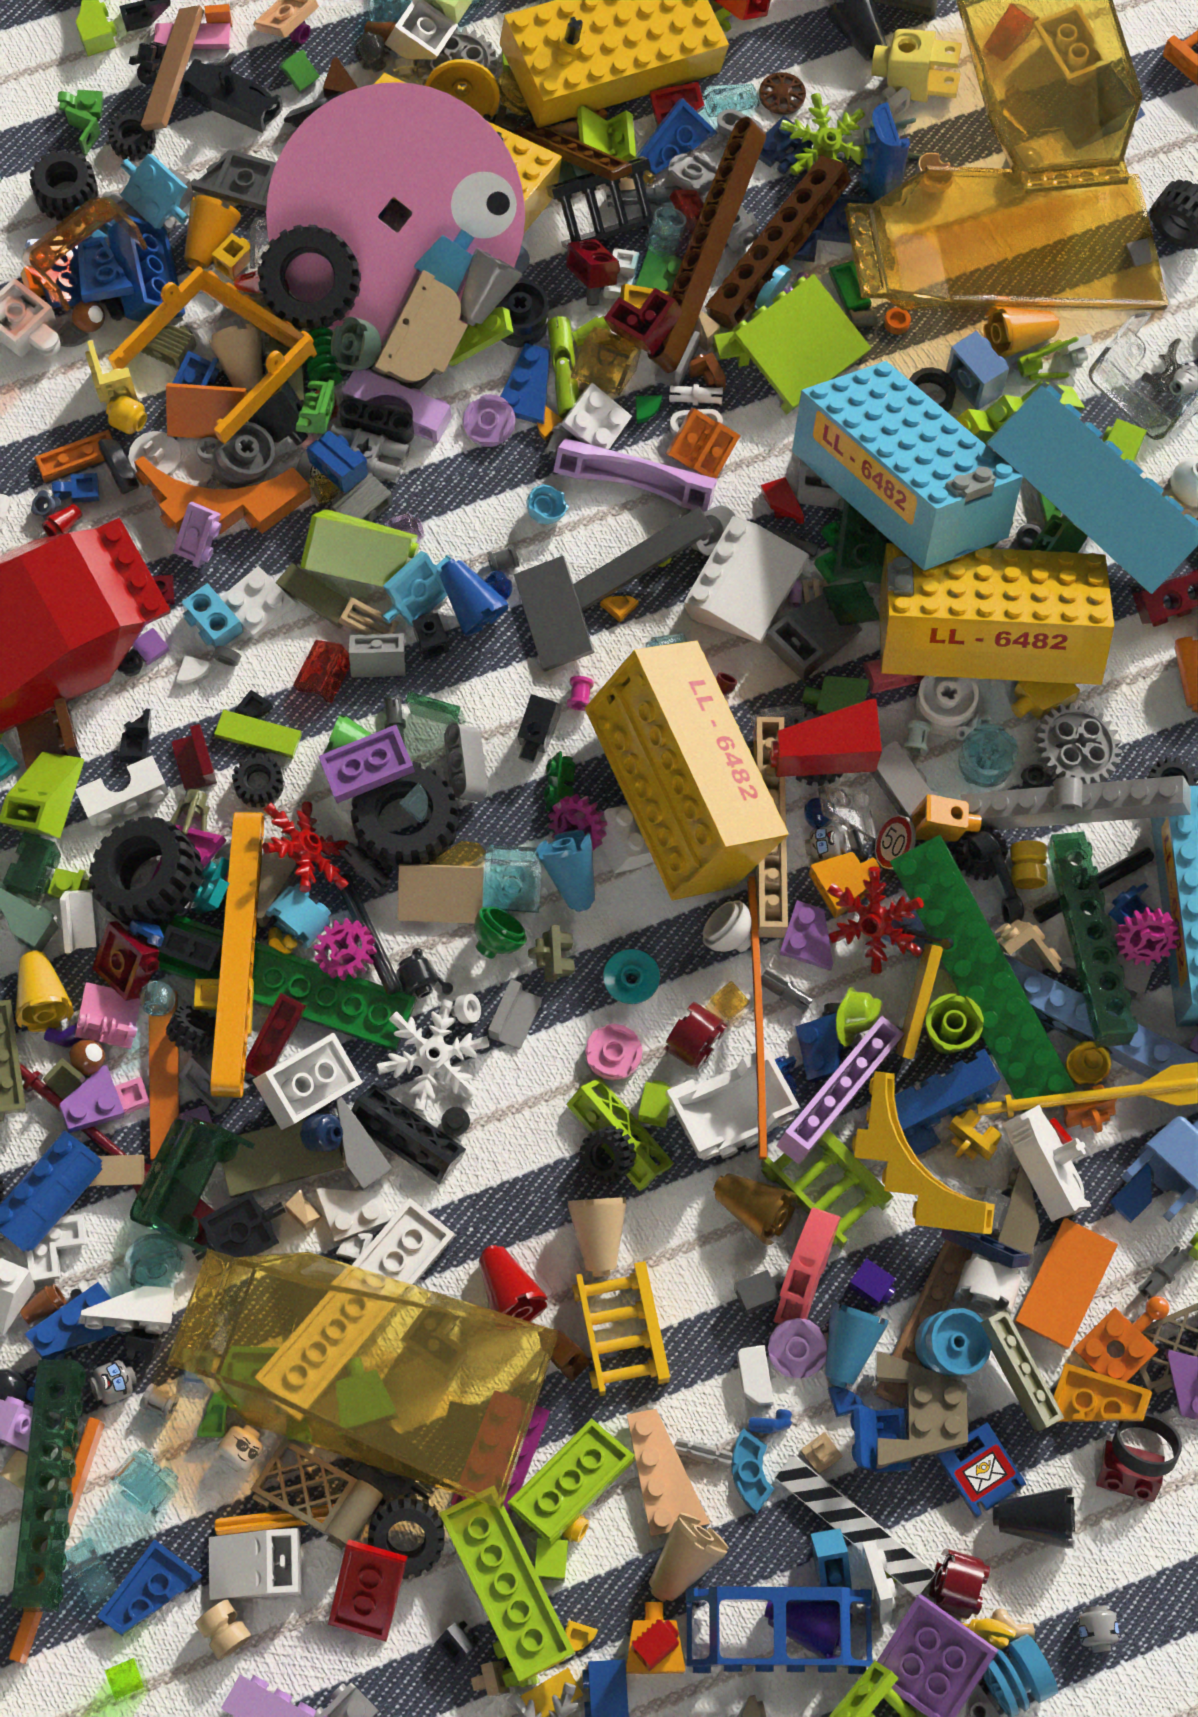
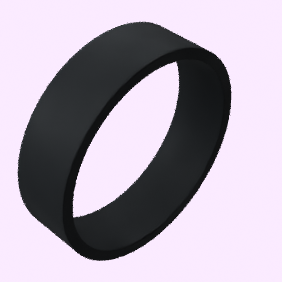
M1145 1414L1143 1421L1119 1422L1112 1439V1448L1118 1460L1131 1471L1144 1476L1158 1477L1166 1475L1174 1469L1182 1451V1442L1177 1431L1168 1422L1157 1416ZM1134 1427L1151 1430L1168 1442L1174 1457L1165 1462H1151L1139 1458L1124 1445L1120 1433L1125 1429Z

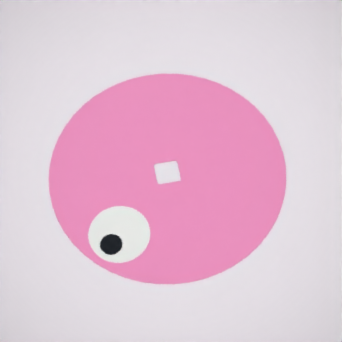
M392 82L367 85L331 99L307 117L292 134L284 146L271 176L266 206L267 233L270 242L272 238L276 240L280 236L279 233L285 229L290 231L293 229V226L302 225V227H308L311 224L317 225L319 228L325 227L332 230L334 234L339 235L357 258L361 273L359 297L356 296L354 307L352 310L349 309L344 315L346 317L361 318L372 323L380 334L381 346H383L420 274L414 268V265L442 235L454 241L460 230L463 229L474 237V240L466 250L471 255L478 248L491 254L492 257L515 267L521 249L525 224L522 184L512 156L501 137L477 111L463 101L448 93L418 84ZM393 197L412 211V216L399 232L393 231L378 218L379 214ZM304 253L296 257L289 264L285 273V280L287 279L289 289L296 299L302 302H316L324 298L332 289L334 271L330 262L325 257L316 253ZM464 284V286H463V288H462V290H461L460 295L458 296L460 302H461V298H462V294H463V291H464L465 284ZM460 314L459 321L468 324L460 319L462 316V314ZM343 319L341 321L337 320L329 328L334 330L336 326H342L345 321Z

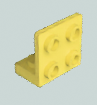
M87 341L90 351H86L85 355L100 403L106 402V405H108L111 400H116L122 395L138 401L129 368L113 369L109 373L103 374L93 341Z

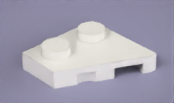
M328 1188L316 1189L335 1243L384 1226L390 1221L380 1193Z

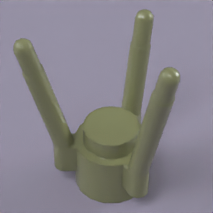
M197 789L187 790L185 798L179 801L178 807L169 822L175 825L183 812L186 815L182 830L184 835L188 833L192 818H198L199 816H201V831L207 832V816L210 808L206 806L208 799L206 793Z

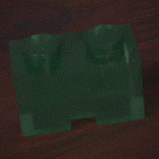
M24 832L15 852L20 855L16 864L10 863L3 884L10 893H19L26 898L40 901L42 894H46L51 881L49 877L52 870L58 867L61 853L55 842Z

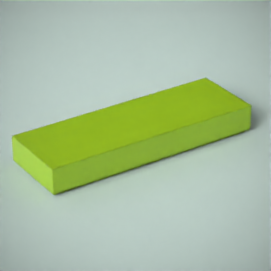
M223 710L214 735L219 739L294 759L302 732Z

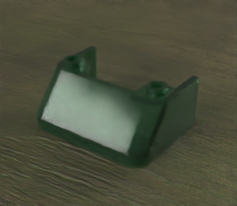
M180 1114L171 1124L132 1204L130 1219L181 1244L204 1252L206 1247L193 1241L199 1233L198 1219L192 1216L217 1162L225 1164L233 1160L238 1152V1145L253 1150L255 1144L219 1125L186 1114Z

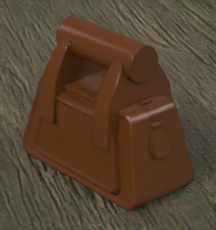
M541 1327L538 1330L540 1345L544 1353L566 1378L573 1382L590 1365L591 1362L577 1344L561 1331Z

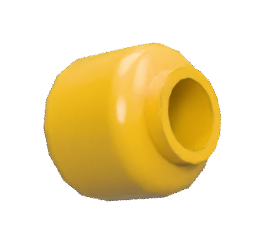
M126 395L119 396L116 400H111L107 405L106 414L108 415L109 425L130 435L136 431H141L147 421L144 405Z

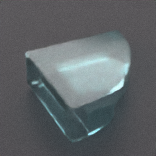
M418 783L400 802V807L420 823L424 821L427 815L428 798L424 788Z

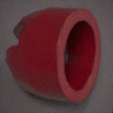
M719 672L716 676L723 696L731 694L738 683L737 680L731 675Z

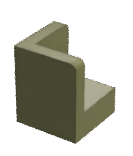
M61 1058L46 1074L43 1081L64 1100L82 1085L86 1079L78 1070Z

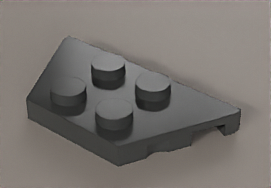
M228 150L221 156L218 162L206 168V174L198 180L194 178L191 181L192 191L266 211L267 194L276 162Z

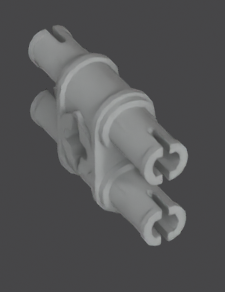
M337 424L332 425L330 431L337 437L339 435L343 436L354 452L359 450L366 457L368 473H371L376 478L393 483L398 482L401 468L380 462L379 460L380 457L385 455L406 461L410 449L409 445L388 440V437L384 434L377 435L364 431L363 428H356L354 430Z

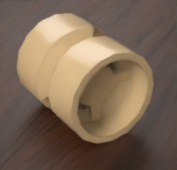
M228 1600L218 1603L195 1622L202 1636L211 1639L209 1646L218 1660L235 1652L252 1637L242 1621H236L237 1612Z

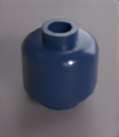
M313 1114L303 1121L300 1129V1138L305 1148L309 1151L331 1152L336 1150L342 1142L343 1129L340 1125V1120L335 1115Z

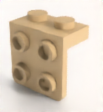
M1017 919L1011 924H1003L995 931V938L1003 952L1011 955L1028 943L1046 968L1056 973H1060L1063 970L1059 965L1062 959L1052 947L1049 949L1043 943V940L1046 938L1036 925L1032 926L1030 922L1025 923Z

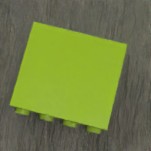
M815 274L807 279L802 276L792 284L793 290L787 294L785 291H782L772 299L774 304L768 308L763 305L752 314L754 319L747 323L745 320L740 322L732 329L734 334L729 339L730 343L737 340L782 398L784 403L780 407L786 415L799 406L801 390L835 379L872 349Z

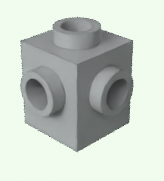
M743 206L739 208L727 240L733 253L744 246L750 245L759 236L755 229L759 226L752 212L747 214Z

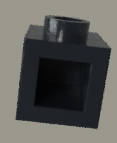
M438 613L423 614L412 621L413 631L424 660L450 652L448 638Z

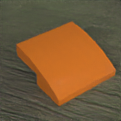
M691 408L665 454L700 475L716 479L741 435L722 423L714 421L699 410Z

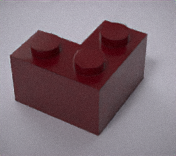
M654 288L640 309L618 297L604 317V320L612 332L649 354L654 355L683 312L674 298Z

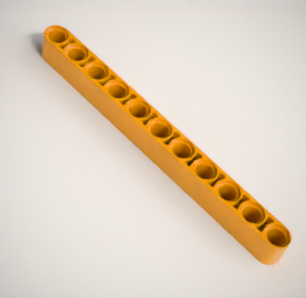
M235 812L233 817L228 882L230 884L227 888L211 1071L212 1097L242 1098L251 999L249 979H252L262 844L264 838V814L259 812Z

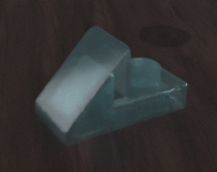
M91 1537L63 1552L72 1577L77 1579L90 1606L93 1607L114 1594L118 1587Z

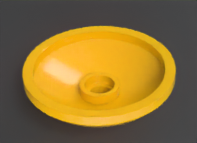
M465 59L450 60L433 69L426 79L425 86L448 93L463 101L482 117L484 114H489L492 118L498 108L500 90L497 80L486 67L477 62ZM459 84H465L467 86L461 87Z

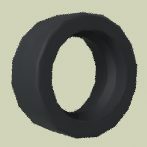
M934 367L922 368L914 372L909 378L914 385L919 386L925 383H932L945 391V400L938 405L948 413L953 406L956 394V386L952 377L942 369Z

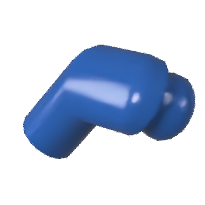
M778 1409L776 1411V1419L750 1417L748 1423L749 1431L772 1434L787 1430L793 1423L791 1421L792 1413L790 1410Z

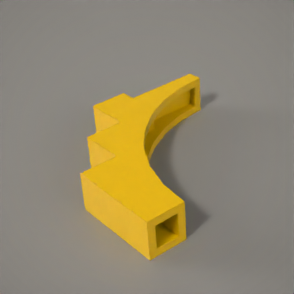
M875 1071L874 1077L871 1078L869 1084V1092L872 1095L871 1106L868 1107L866 1113V1122L869 1124L868 1129L857 1128V1134L853 1136L852 1150L855 1152L854 1158L887 1161V1167L884 1168L882 1173V1183L885 1185L884 1191L918 1195L912 1209L915 1225L992 1234L995 1204L973 1200L953 1191L936 1179L924 1167L906 1141L898 1120L895 1103V1074Z

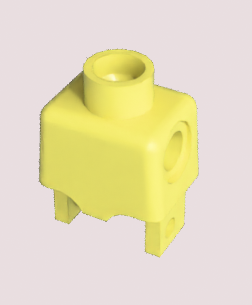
M897 29L893 34L891 47L875 46L871 74L872 76L886 77L887 87H893L896 92L905 87L911 92L910 100L927 103L929 95L956 98L961 73L934 69L935 66L958 68L962 43L936 40V31ZM947 51H953L954 53H953V54H947L946 52H947ZM946 81H952L953 83H952V84H946L945 82H946Z

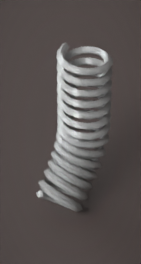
M229 53L222 60L213 61L212 65L219 67L228 65L235 59V54Z

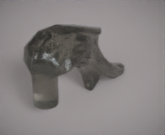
M1180 338L1171 342L1165 354L1159 355V358L1165 365L1164 372L1157 377L1145 372L1141 377V381L1150 385L1158 393L1169 392V384L1173 380L1175 372L1182 365H1187L1186 363L1179 364L1176 360V352L1181 343Z

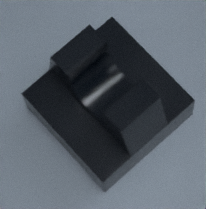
M133 1328L126 1336L124 1348H127V1359L133 1360L137 1355V1351H141L145 1354L144 1363L151 1364L158 1347L161 1345L163 1333L148 1334L145 1332V1329Z
M465 1621L457 1624L453 1623L436 1641L455 1666L470 1653L480 1640L477 1635L468 1639L464 1634L463 1630L468 1626Z

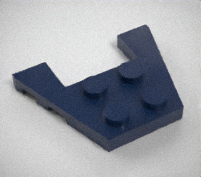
M841 194L792 258V260L815 262L817 240L857 244L871 247L869 270L891 272L892 260L889 257L888 244L884 237L883 224L876 198Z

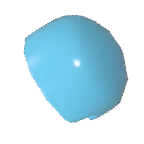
M544 484L533 488L526 500L529 515L536 522L545 525L558 522L565 515L569 507L565 502L563 492L558 491L553 486Z

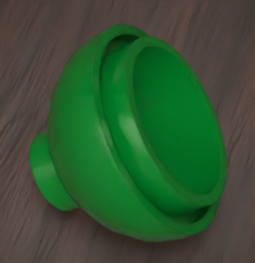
M484 907L478 911L475 917L474 929L479 941L475 947L483 956L494 959L497 954H510L521 949L527 942L525 929L522 924L506 911L497 907Z

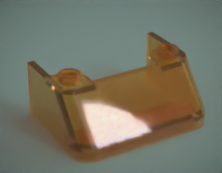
M94 197L89 199L29 246L23 253L22 259L26 268L66 311L71 309L61 289L46 272L60 258L103 224L114 219L143 250L148 248L138 226L111 198Z

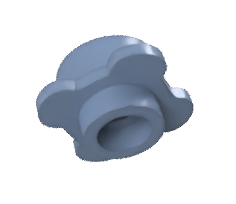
M41 490L32 501L31 512L35 515L43 516L45 520V517L54 514L56 508L61 505V500L58 497L50 496L47 491Z

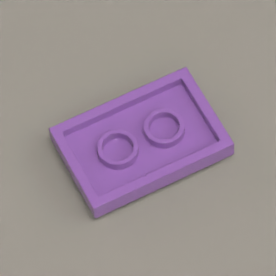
M397 725L318 756L337 804L415 772Z

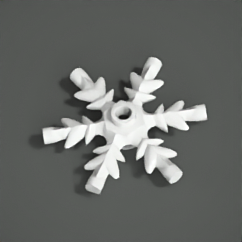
M442 1000L439 1015L434 1011L431 1012L435 1027L429 1025L433 1032V1036L430 1039L422 1038V1028L416 1031L413 1017H410L407 1023L396 1011L389 1018L400 1029L394 1032V1035L407 1038L408 1040L404 1044H415L416 1052L411 1056L402 1051L404 1057L389 1053L388 1057L392 1061L376 1064L379 1075L394 1071L395 1078L400 1076L406 1068L409 1074L414 1065L422 1068L423 1074L414 1079L420 1082L410 1090V1094H417L413 1109L417 1111H424L427 1096L432 1100L435 1099L431 1084L437 1086L436 1081L433 1079V1075L436 1072L445 1074L444 1083L450 1080L451 1089L454 1094L460 1089L470 1100L477 1093L467 1083V1080L472 1079V1076L458 1072L462 1068L460 1066L451 1067L450 1058L456 1055L461 1060H464L463 1054L476 1058L478 1054L474 1050L489 1047V1041L487 1036L472 1040V1034L469 1033L460 1043L457 1037L453 1045L445 1044L443 1037L452 1032L446 1029L456 1021L455 1017L449 1018L453 1002L448 1000ZM435 1050L439 1053V1057L431 1058L429 1051Z

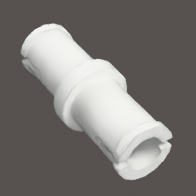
M694 384V387L670 385L671 393H681V395H669L670 402H689L697 406L699 403L722 405L723 397H712V394L723 395V387H700L699 384Z

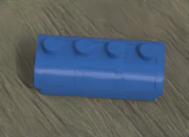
M885 102L874 109L870 128L866 129L868 142L863 146L865 158L861 159L863 172L859 174L861 189L865 188L868 197L876 198L878 205H891V202L899 200L910 146L909 138L899 139L889 104Z
M63 1130L54 1143L35 1162V1165L0 1204V1233L23 1252L26 1250L28 1252L29 1250L33 1251L103 1170L101 1168L103 1160L83 1143Z

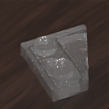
M823 785L818 788L824 816L832 821H837L848 831L857 830L864 835L863 840L870 843L877 839L867 789Z

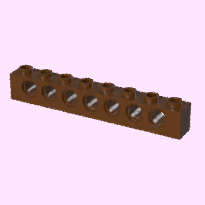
M821 155L815 164L810 167L805 177L797 184L795 190L781 205L775 216L767 223L758 238L753 241L751 247L738 261L728 277L724 279L715 294L708 300L705 308L711 319L720 326L730 330L747 319L755 308V301L764 284L775 278L772 276V273L779 266H787L852 181L845 163Z

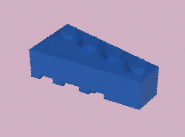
M985 1048L975 1053L977 1057L974 1061L966 1064L961 1060L952 1065V1068L945 1072V1076L941 1077L940 1074H935L920 1083V1089L916 1090L912 1086L895 1095L898 1120L906 1140L916 1134L914 1129L924 1125L926 1129L933 1128L942 1122L941 1118L951 1115L952 1118L956 1115L959 1116L967 1111V1106L973 1103L983 1104L993 1098L992 1095L1001 1078Z

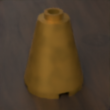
M731 1173L720 1176L713 1187L715 1199L767 1246L774 1243L770 1240L774 1235L780 1237L788 1226L795 1211V1207L791 1206L792 1199L797 1201L798 1198L792 1191Z

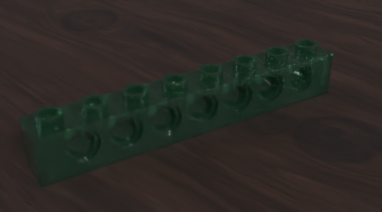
M1084 831L1052 834L1047 845V853L1096 1048L1129 1045L1138 1031V1023L1136 1017L1131 1014L1130 992L1125 990L1124 987L1125 974L1123 966L1118 964V945L1116 940H1112L1111 918L1105 914V895L1103 890H1099L1097 883L1099 880L1098 868L1093 866L1091 859L1092 845L1090 842H1087ZM1076 886L1082 887L1084 890H1080ZM1082 911H1087L1091 915L1085 914ZM1088 935L1094 936L1098 940L1091 939ZM1095 960L1102 962L1104 965L1097 964ZM1101 986H1106L1110 990H1105ZM1107 1011L1114 1012L1117 1016H1112Z
M72 1359L38 1360L11 1608L22 1612H59V1603H61L64 1594L61 1583L62 1574L67 1565L65 1545L70 1534L68 1516L69 1509L73 1504L71 1487L72 1478L76 1474L74 1458L75 1448L79 1444L78 1419L83 1409L81 1390L86 1380L84 1366ZM64 1388L63 1395L57 1399L58 1392ZM61 1417L60 1425L54 1429L56 1420ZM58 1448L57 1455L51 1460L53 1450ZM54 1478V1485L48 1490V1484ZM51 1509L50 1518L44 1521L46 1512ZM48 1540L46 1550L41 1553L42 1544ZM44 1571V1579L38 1584V1577Z

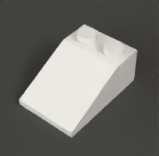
M334 1033L253 1079L254 1084L281 1130L297 1123L363 1083Z

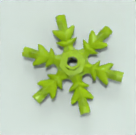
M814 93L811 95L814 108L809 107L808 110L816 118L812 119V121L819 125L817 131H811L808 124L805 128L797 119L794 120L795 125L786 120L781 121L779 129L791 132L790 139L802 138V142L807 140L813 142V149L804 148L803 150L806 153L795 155V158L799 161L790 167V172L794 176L798 175L805 167L809 171L813 161L816 162L818 156L821 155L840 161L836 159V156L839 152H844L847 160L851 156L858 165L861 164L860 159L865 158L864 145L853 146L854 141L848 144L842 141L843 135L850 136L852 135L850 133L851 130H859L861 128L856 124L865 117V112L860 108L850 117L845 112L842 123L837 119V128H830L827 123L831 117H826L829 105L823 107L821 94Z

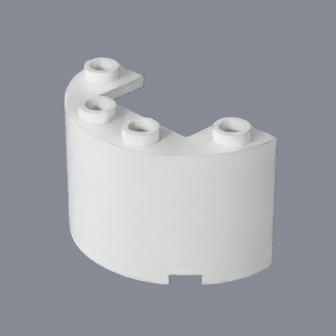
M767 1047L764 1048L766 1129L768 1133L777 1126L783 1127L794 1120L793 1114L800 1107ZM756 1052L743 1057L735 1069L698 1085H695L693 1080H689L666 1091L665 1095L698 1158L708 1160L721 1155L722 1159L734 1155L738 1151L737 1148L746 1145L747 1148L758 1144Z

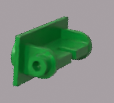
M559 751L549 759L546 764L545 772L548 775V785L544 791V800L547 801L546 811L548 812L561 799L566 796H573V787L564 785V782H574L575 762H573V758L570 756L562 757V751Z

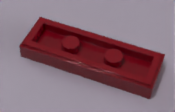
M283 993L279 994L246 1058L245 1072L258 1077L277 1066L307 1007L306 1005Z

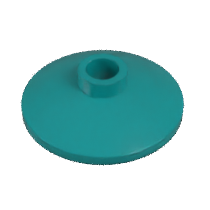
M627 949L616 953L607 962L603 974L604 985L608 993L617 1001L625 1004H639L651 998L658 989L660 971L657 963L650 955L640 950ZM629 976H634L637 981L634 984H630L626 979Z

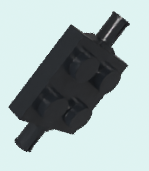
M250 1191L201 1218L199 1222L206 1233L207 1243L192 1250L197 1262L213 1253L220 1259L225 1270L229 1272L279 1244L272 1230L271 1220L286 1213L284 1207L281 1208L283 1206L282 1203L279 1202L265 1210L257 1203Z
M386 1422L378 1433L368 1440L355 1429L351 1432L355 1438L349 1434L346 1440L360 1449L357 1460L348 1470L357 1480H362L383 1494L382 1499L384 1501L389 1498L395 1500L401 1494H404L405 1498L413 1491L428 1501L431 1499L430 1496H433L435 1491L421 1482L424 1472L433 1462L429 1455Z

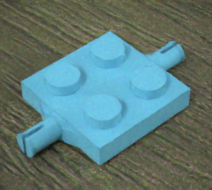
M147 154L137 168L128 159L122 162L124 164H121L120 167L130 175V179L120 196L154 228L161 229L167 218L172 215L181 224L187 221L186 219L189 216L179 208V205L188 187L153 154Z
M420 551L383 585L392 603V607L381 615L383 620L390 624L391 621L401 614L407 625L413 627V620H416L423 614L430 613L447 597L439 575L442 572L441 567L452 558L446 555L437 565L423 551Z

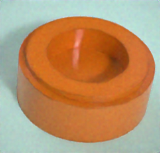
M903 308L890 309L886 313L884 320L886 330L895 335L905 333L910 326V314Z

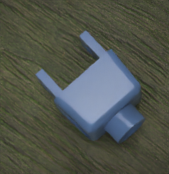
M1178 1116L1143 1146L1138 1153L1139 1158L1121 1177L1128 1183L1148 1164L1153 1173V1183L1162 1191H1174L1181 1196L1163 1215L1168 1222L1187 1203L1193 1204L1198 1199V1119L1191 1124L1184 1117Z

